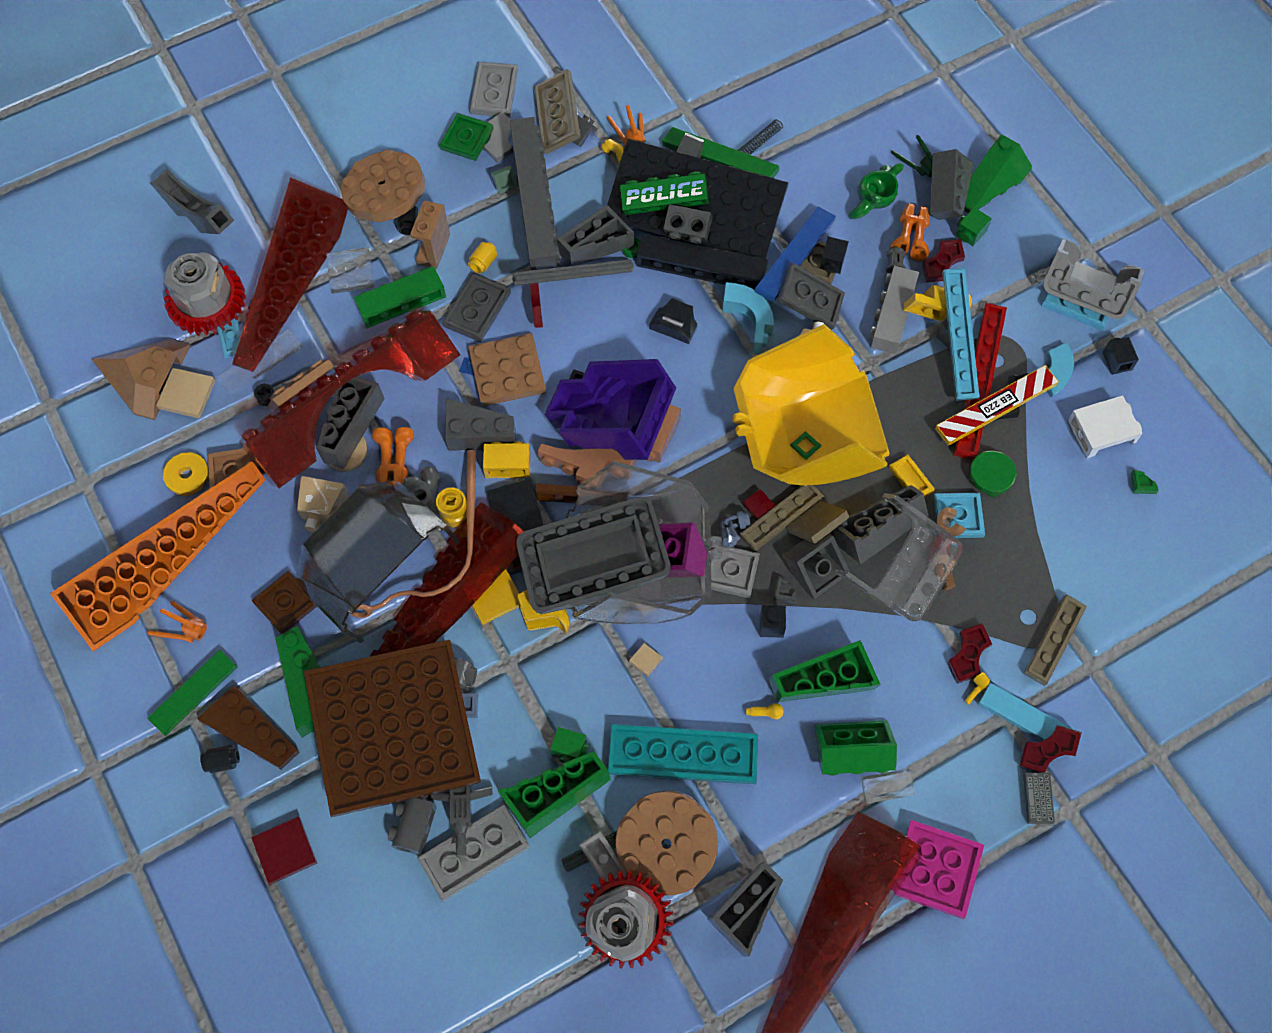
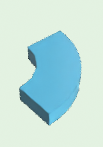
M1068 343L1051 349L1047 353L1050 361L1049 370L1059 381L1057 386L1047 391L1051 397H1054L1066 387L1073 373L1074 357Z

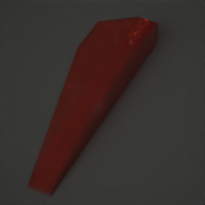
M290 177L283 190L232 365L254 372L340 238L348 211L342 198Z
M857 812L829 853L762 1033H802L922 856L921 845L899 831Z

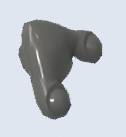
M429 466L421 471V479L417 476L406 477L400 488L403 497L401 499L397 496L386 497L383 501L384 510L391 515L403 514L421 519L435 518L438 514L436 507L440 481L438 470Z

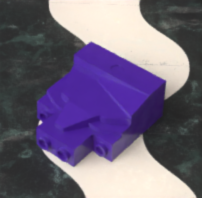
M658 359L589 362L582 379H563L559 381L544 415L554 428H560L559 434L569 446H581L582 449H613L619 452L624 460H648L676 391V386Z

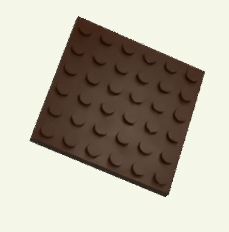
M450 639L304 671L331 818L481 783Z

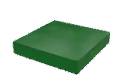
M457 113L439 147L443 151L476 161L494 129L493 124Z

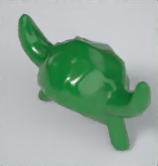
M901 163L895 164L893 167L882 165L879 170L869 172L863 176L857 189L861 202L848 214V217L850 219H859L867 215L872 209H881L892 204L898 195L896 176L902 172L904 165Z

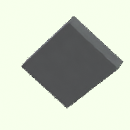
M792 262L787 267L777 301L814 322L824 323L832 330L835 328L845 292Z
M473 273L443 320V327L481 343L511 294V289Z

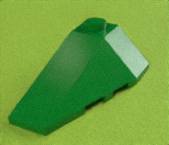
M1003 134L995 141L971 176L964 207L966 212L969 213L974 207L978 210L984 207L996 196L1003 195L1007 192V189L1020 184L1031 171L1032 165L1019 143Z

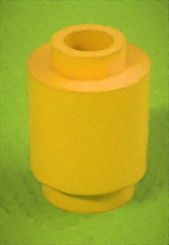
M481 242L469 257V268L477 274L487 271L498 256L496 247L490 242Z

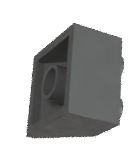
M827 534L816 544L803 540L783 554L791 574L813 599H816L850 574L834 536Z

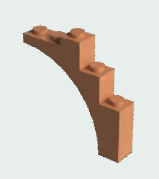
M669 405L647 461L661 462L680 421L681 408ZM542 443L538 449L539 461L547 467L554 466L568 475H576V484L582 487L599 488L608 470L617 476L629 477L637 461L624 460L620 453L613 449L572 450L556 448Z

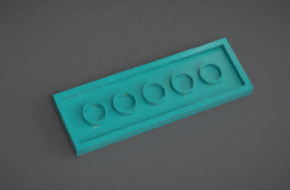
M612 724L608 766L609 775L755 785L757 783L758 734Z

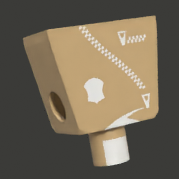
M305 476L301 477L297 511L300 517L306 520L305 530L317 533L320 523H334L348 495L343 483Z

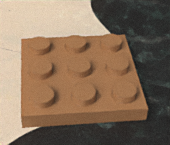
M532 333L468 346L482 407L546 393Z
M329 359L324 363L322 360H319L305 372L306 376L301 373L292 379L290 384L287 385L289 388L286 389L283 386L275 391L269 398L271 400L268 404L270 410L274 413L320 380L334 367Z

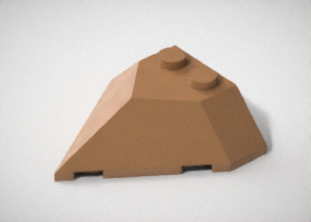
M167 339L93 358L92 361L134 415L155 420L160 410L156 406L160 398L159 391L172 364L182 365L190 345Z

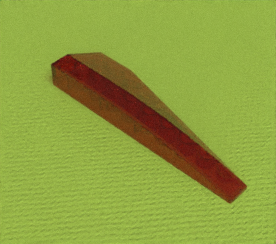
M480 502L474 511L473 550L470 566L462 579L449 590L434 596L420 597L410 595L394 619L397 623L391 631L387 630L382 637L385 641L379 650H373L369 657L435 643L470 609L500 574L510 566V563L519 554L516 540L524 531L515 522ZM467 518L446 541L448 547L444 553H438L435 558L437 561L432 571H426L422 577L423 584L420 588H415L414 591L429 592L448 585L459 575L465 566L468 554Z

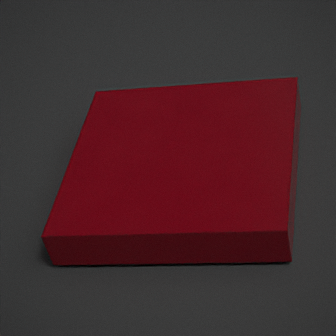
M299 816L251 837L269 885L317 864Z

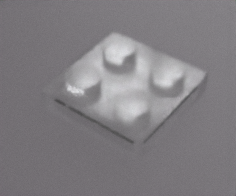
M369 247L326 253L332 294L375 287Z

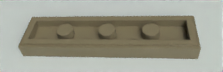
M801 485L742 531L740 537L756 552L786 529L787 525L820 500H823L824 495L814 485Z
M1067 594L1063 596L1023 674L1043 686L1048 684L1087 607L1086 605Z

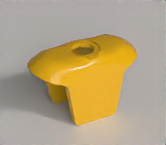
M527 590L518 594L520 610L529 631L558 627L567 634L570 627V619L566 609L539 614L533 610Z

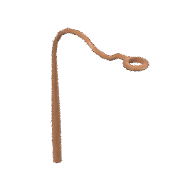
M474 450L467 451L466 511L468 554L465 566L459 575L448 585L434 591L419 592L406 590L391 594L381 603L373 606L355 604L349 608L351 616L356 618L369 617L372 611L382 608L392 599L399 596H434L449 590L462 579L470 566L473 550L476 452ZM357 609H363V610H365V611H367V612H365V613H357V612H355V610H357Z

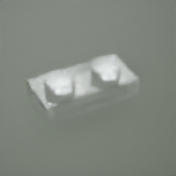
M910 769L861 777L866 804L915 795L913 776Z

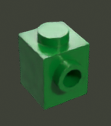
M974 207L967 216L963 215L959 219L956 236L963 242L974 246L988 230L992 218Z
M558 727L550 748L551 756L559 758V761L562 763H566L587 754L590 744H587L586 735Z

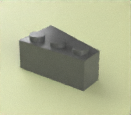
M957 149L933 153L930 214L939 220L963 216L974 163Z
M446 399L445 439L448 450H484V444L492 442L512 444L516 442L514 416Z
M765 861L759 863L707 918L743 957L750 956L767 913L771 909L783 882V879Z

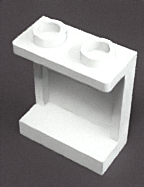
M1123 395L1073 410L1068 419L1086 458L1095 456L1100 449L1130 441L1131 444H1134L1142 435L1141 425L1135 420L1132 408L1126 402Z

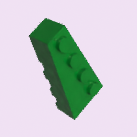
M298 626L276 637L295 728L303 738L315 731L304 671L320 668V665Z

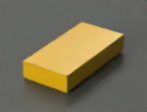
M908 454L889 465V470L903 488L912 485L924 494V498L934 492V487Z

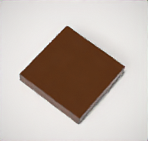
M289 571L251 600L280 634L287 632L319 605Z

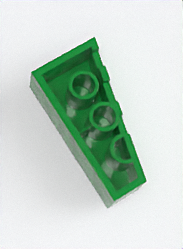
M861 640L775 673L768 680L777 702L875 690L881 685Z
M592 751L563 763L561 767L553 770L548 769L532 779L519 781L515 786L498 790V793L525 833L531 838L608 783L611 778L606 766L596 753Z

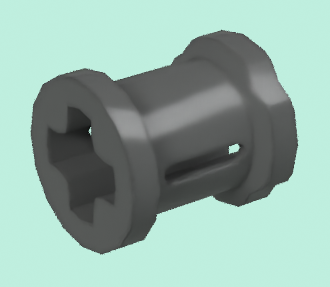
M894 247L887 250V273L892 274L894 266L906 268L903 265V259L906 256L904 249Z

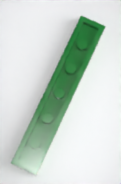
M672 127L662 140L663 146L677 151L684 134L688 132ZM691 134L705 140L701 159L774 178L779 172V165Z

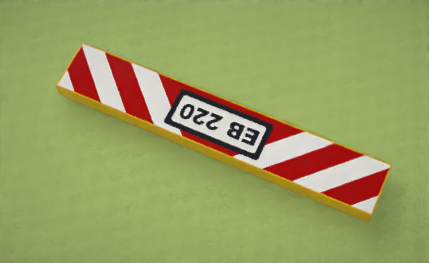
M1044 365L936 425L935 429L949 446L1057 386L1059 381L1047 366Z

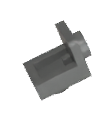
M585 114L583 117L578 115L581 138L573 141L580 147H582L592 130L595 132L598 130L593 125L595 121Z

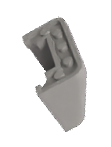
M1063 238L1043 285L1046 292L1113 319L1124 317L1142 283L1145 269L1134 265H1126L1119 271L1117 277L1077 262L1080 253L1078 245Z

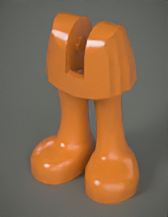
M907 203L899 219L902 223V232L898 238L892 241L889 249L899 247L904 249L907 254L910 247L911 229L915 230L910 256L913 260L921 262L929 256V248L924 241V230L930 223L929 210L926 206H920L918 215L914 216L915 204Z
M400 427L395 430L396 456L395 463L391 464L393 433L387 428H376L372 431V438L381 448L380 467L376 470L379 490L389 491L390 475H394L395 491H400L404 479L408 477V469L405 468V453L407 446L414 439V431L406 427Z

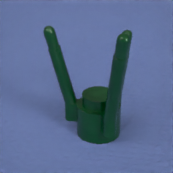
M916 135V139L926 154L920 161L921 167L896 151H891V154L915 169L921 176L926 174L928 177H932L933 155L919 135Z

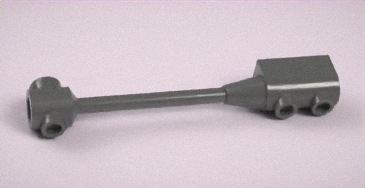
M454 658L461 690L466 689L467 686L473 687L477 676V668L473 667V664L469 661ZM429 795L398 803L396 816L400 817L397 827L391 826L388 834V840L392 841L391 847L419 856L423 854L437 809L434 802L428 801Z

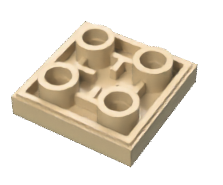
M172 368L156 406L160 410L200 419L216 380L211 376Z

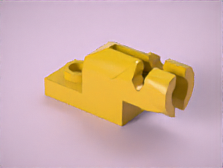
M932 285L924 294H913L904 302V311L942 322L947 317L944 287ZM969 294V304L971 307L972 297Z

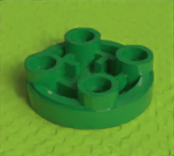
M985 451L977 455L973 460L968 478L978 490L988 494L990 497H997L1012 487L1017 471L1014 462L1007 455L998 451Z

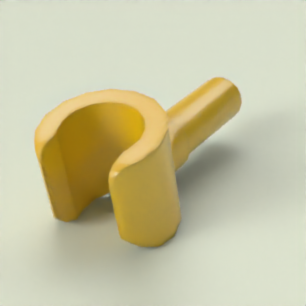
M984 672L973 679L977 687L965 699L964 702L969 705L978 693L988 687L990 679Z

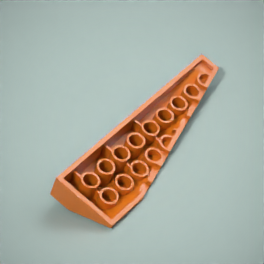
M251 461L50 592V595L91 650L95 651L135 624L140 618L138 615L155 602L225 523L261 486L265 478L253 461Z

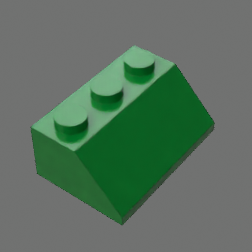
M888 720L815 724L818 762L822 775L835 776L842 773L862 774L864 772L886 773L888 771H896L897 743Z

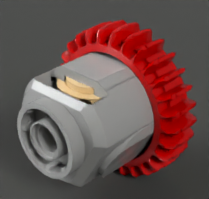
M206 252L184 254L166 268L164 284L167 287L165 289L167 296L164 297L166 303L164 306L170 319L182 331L187 330L190 335L195 331L197 336H200L201 332L208 336L209 331L217 334L218 326L225 331L224 326L226 324L232 326L231 320H238L236 314H243L241 307H245L244 300L246 295L240 277H238L234 270H230L228 265L223 267L211 254Z
M618 870L617 878L610 872L608 873L609 881L606 882L603 877H600L599 883L601 886L599 887L593 883L591 889L594 893L586 892L584 894L589 899V902L582 901L580 903V906L586 908V911L578 913L579 917L585 918V921L580 922L578 926L586 927V931L581 934V937H589L590 940L585 944L586 947L595 946L592 955L598 952L602 953L600 957L601 962L606 957H609V966H612L617 960L619 961L620 969L623 968L625 961H628L630 968L634 967L635 960L638 961L640 966H643V957L646 956L649 961H652V951L658 955L661 953L658 944L662 946L667 945L668 942L663 938V935L671 936L672 932L666 929V926H673L674 922L667 920V917L673 915V910H666L665 907L671 901L662 900L666 891L658 893L656 890L660 884L656 883L651 886V876L643 881L641 880L642 872H639L636 878L633 877L632 870L628 871L626 877H624L622 870Z

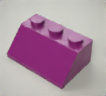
M659 524L671 564L670 573L666 577H704L707 551L696 524Z

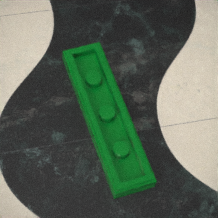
M219 650L147 719L166 736L238 667Z

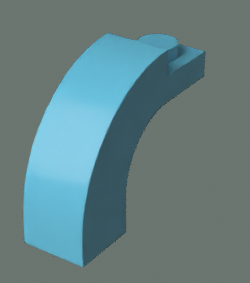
M726 283L723 312L739 314L750 320L755 330L753 353L761 354L762 346H767L768 336H772L774 318L771 307L765 298L755 293V290L741 284Z

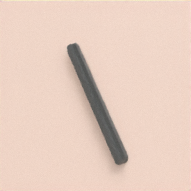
M628 259L513 273L512 280L514 285H525L628 273L633 271L634 263Z

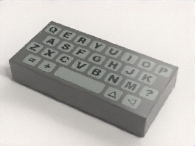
M1025 773L1023 778L1028 824H1054L1050 773Z

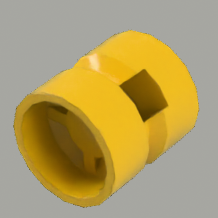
M454 487L442 490L436 498V507L442 523L451 528L462 526L467 521V501L464 493Z

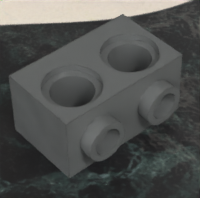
M669 204L663 230L672 239L680 240L683 237L688 238L689 242L701 244V241L707 242L712 222L711 212ZM681 219L683 223L680 227H672L674 220ZM697 223L704 225L703 229L699 232L692 230L693 226Z

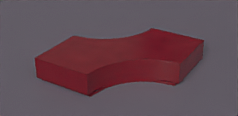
M961 239L940 241L939 252L934 257L923 261L922 266L926 283L943 281V270L950 269L955 263L964 261L965 253Z
M534 283L530 284L534 327L541 328L543 327L539 285Z
M983 623L961 630L959 633L961 649L956 656L947 662L957 684L973 679L981 674L979 667L981 653L992 646Z
M1056 725L1054 732L1044 741L1037 743L1025 742L1019 766L1045 773L1048 765L1054 759L1064 755L1076 756L1082 732Z

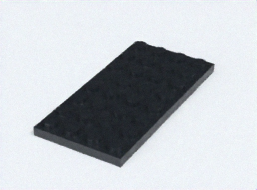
M627 139L607 205L629 228L672 239L663 230L668 210L625 215L622 208L620 185H625V182L636 180L639 183L646 182L648 178L656 177L661 180L667 179L669 175H680V177L688 176L691 172H701V174L705 173L709 204L685 207L711 212L712 222L707 242L701 241L699 245L719 248L729 252H739L753 257L759 256L766 259L789 185L788 182ZM681 219L674 220L672 227H680L683 221ZM697 223L693 226L692 230L699 232L703 229L704 225ZM681 237L679 240L685 243H692L688 241V238Z

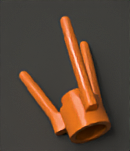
M626 105L631 126L626 132V137L614 120L607 116L608 121L622 139L624 147L627 139L642 143L646 142L642 113L638 114V130L635 127L630 106Z
M171 601L170 604L188 618L184 619L163 608L160 609V612L182 623L181 631L185 635L159 631L147 632L151 636L185 640L193 643L194 639L200 641L203 638L207 624L181 605Z

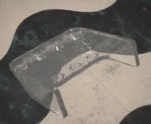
M885 493L883 498L908 515L912 520V530L879 584L874 588L869 587L847 571L837 569L835 573L884 607L910 621H919L928 611L962 556L963 545L956 537L898 495Z

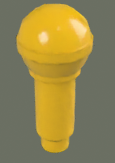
M778 703L768 705V707L746 708V715L751 717L768 716L777 720L784 714L782 705Z

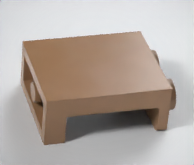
M423 201L410 233L411 238L423 241L416 258L418 265L434 266L437 269L450 236L445 207L442 204Z

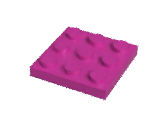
M911 820L889 894L964 920L967 915L984 844Z

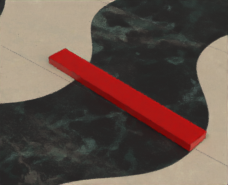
M985 303L975 349L979 398L965 400L963 410L990 396L1007 307ZM983 427L956 441L954 456L974 460L978 455Z

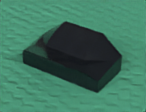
M671 298L666 305L656 311L649 324V329L689 344L698 325L694 319L693 306Z

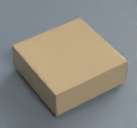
M643 643L629 660V663L649 677L663 660V657Z

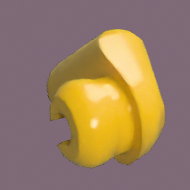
M612 139L605 140V143L601 144V149L606 153L613 151L620 164L624 151L623 146Z

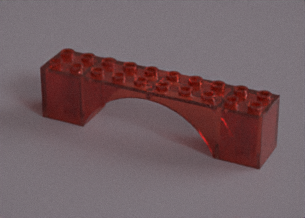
M414 310L405 317V322L401 324L396 323L387 330L389 333L383 337L378 336L370 342L371 346L365 350L362 348L352 355L353 359L347 363L343 361L334 367L335 372L333 374L323 375L315 381L316 386L311 389L307 387L297 394L298 399L293 402L287 401L278 408L280 412L273 416L269 414L260 421L262 425L255 429L249 428L241 434L242 439L238 442L272 486L281 488L317 461L314 445L317 422L330 397L346 382L361 374L376 370H390L406 375L413 380L426 381L461 355L431 310Z

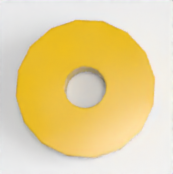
M191 452L180 453L166 463L163 470V480L171 492L180 496H191L200 492L204 488L205 483L208 482L209 467L206 461L198 454ZM184 471H192L190 477L185 479L181 478V475Z

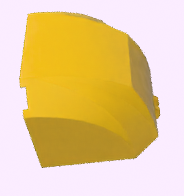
M825 324L749 359L733 388L739 413H735L732 416V420L735 424H742L735 428V432L738 436L746 437L753 468L791 485H820L858 477L887 467L885 457L890 454L867 375L864 370L859 371L852 358L855 356L853 349ZM805 431L822 445L807 460L790 446ZM807 438L798 444L805 453L815 446Z

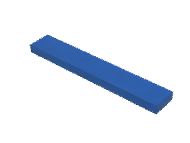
M818 206L756 286L755 293L774 302L779 295L788 265L792 262L798 266L803 264L834 223L836 215Z

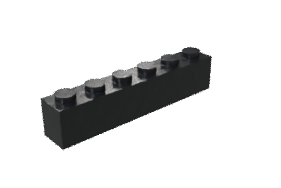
M643 234L637 253V267L726 285V283L741 284L755 290L756 286L766 275L768 263L767 259L759 256L753 257L739 252H729L719 248H710L696 243L690 244L676 239H666L657 235Z

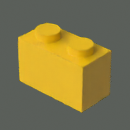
M500 442L484 444L483 470L485 478H530L531 451L529 443L514 442L512 444H502Z

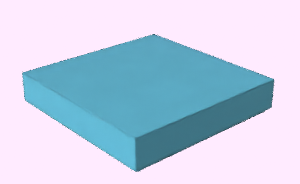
M934 493L933 501L937 531H942L937 525V517L940 511L944 508H953L957 511V514L951 520L950 527L957 523L966 528L964 533L952 536L951 538H984L985 528L980 493Z

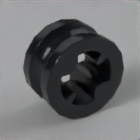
M263 383L255 388L254 396L260 405L268 406L271 402L269 398L273 395L274 389L271 385ZM264 392H268V394H266V397L262 398Z

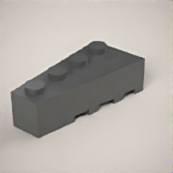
M339 372V382L337 387L334 388L332 405L328 408V418L326 423L323 424L316 449L325 464L344 469L385 398L378 383Z
M910 485L850 514L847 520L834 529L838 547L861 565L928 517L924 494Z

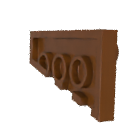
M235 686L231 687L197 718L199 722L253 752L280 770L299 754V751Z

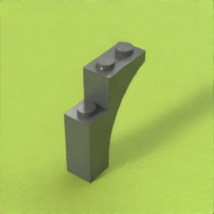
M164 169L150 182L152 187L177 216H186L200 233L220 234L234 221L221 204L207 201L195 194L168 169Z

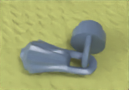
M743 510L737 511V515L729 516L720 522L721 537L719 542L725 548H733L740 539L734 528L740 527V529H745L746 526L751 525L748 512H743ZM737 519L738 523L733 524L731 520Z

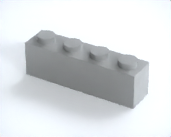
M894 266L892 274H887L884 285L888 286L887 291H882L879 301L883 306L882 309L877 308L874 321H877L878 324L877 327L872 326L869 339L873 340L871 348L892 354L897 353L908 312L904 311V302L913 295L919 272Z

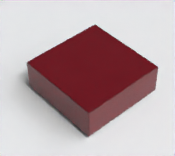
M761 489L743 501V506L755 520H758L775 506Z

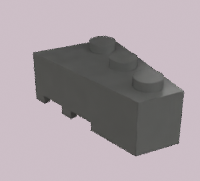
M606 205L557 238L559 254L570 266L579 265L622 251L624 248L634 247V232Z

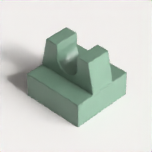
M510 165L491 173L499 194L518 187L513 168Z

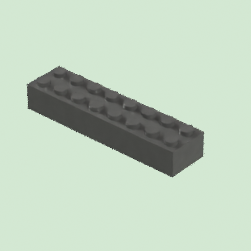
M535 117L510 120L531 270L561 267L540 125L535 124Z

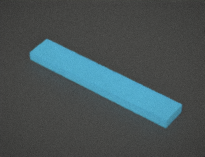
M966 268L943 270L956 401L978 399L979 388Z

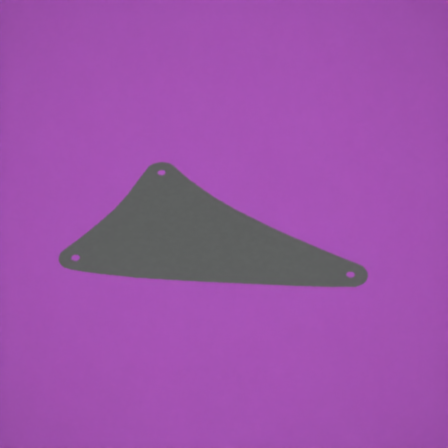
M1001 336L998 354L1004 358V364L1001 367H995L990 395L1008 386L1010 375L1027 373V357L1024 350L1016 341L1007 336ZM978 338L973 339V341H974V350L976 349V344H977V339H978ZM949 348L870 381L869 385L890 452L889 456L885 457L887 467L843 481L814 485L824 495L821 501L847 510L848 515L904 489L889 470V465L907 454L935 490L925 497L928 517L861 565L839 548L850 574L816 599H813L791 574L783 558L784 553L804 540L789 533L787 528L756 551V553H760L750 598L704 589L714 544L722 545L719 542L721 537L720 522L729 516L737 515V511L743 510V512H748L743 506V501L760 489L776 506L801 486L785 483L754 469L746 443L644 496L651 500L658 524H696L707 551L704 577H666L611 597L568 609L716 604L839 608L898 615L962 629L983 623L990 637L1022 647L1037 648L1058 608V602L1038 535L1029 488L1026 403L1019 406L1020 412L1017 418L998 419L983 426L978 455L985 451L1001 452L1014 462L1017 471L1015 482L1008 491L999 494L997 497H990L988 494L978 490L968 478L973 460L954 456L956 442L948 446L935 429L936 425L963 411L965 400L956 401L951 351ZM934 493H980L985 536L984 538H952L954 540L949 551L950 558H948L949 565L947 566L951 567L956 586L953 589L944 591L942 581L935 578L934 570L936 568H933L932 563L928 561L927 547L937 533L933 501ZM748 512L750 524H753L756 520ZM737 519L731 520L733 524L738 523ZM740 527L734 528L739 537L740 533L745 530L740 529ZM833 530L829 534L834 536V539L836 541L835 533ZM741 537L733 547L754 552ZM778 576L786 579L796 591V605L773 601ZM1032 610L1036 614V622L1032 625L1024 624L1020 619L1021 612Z

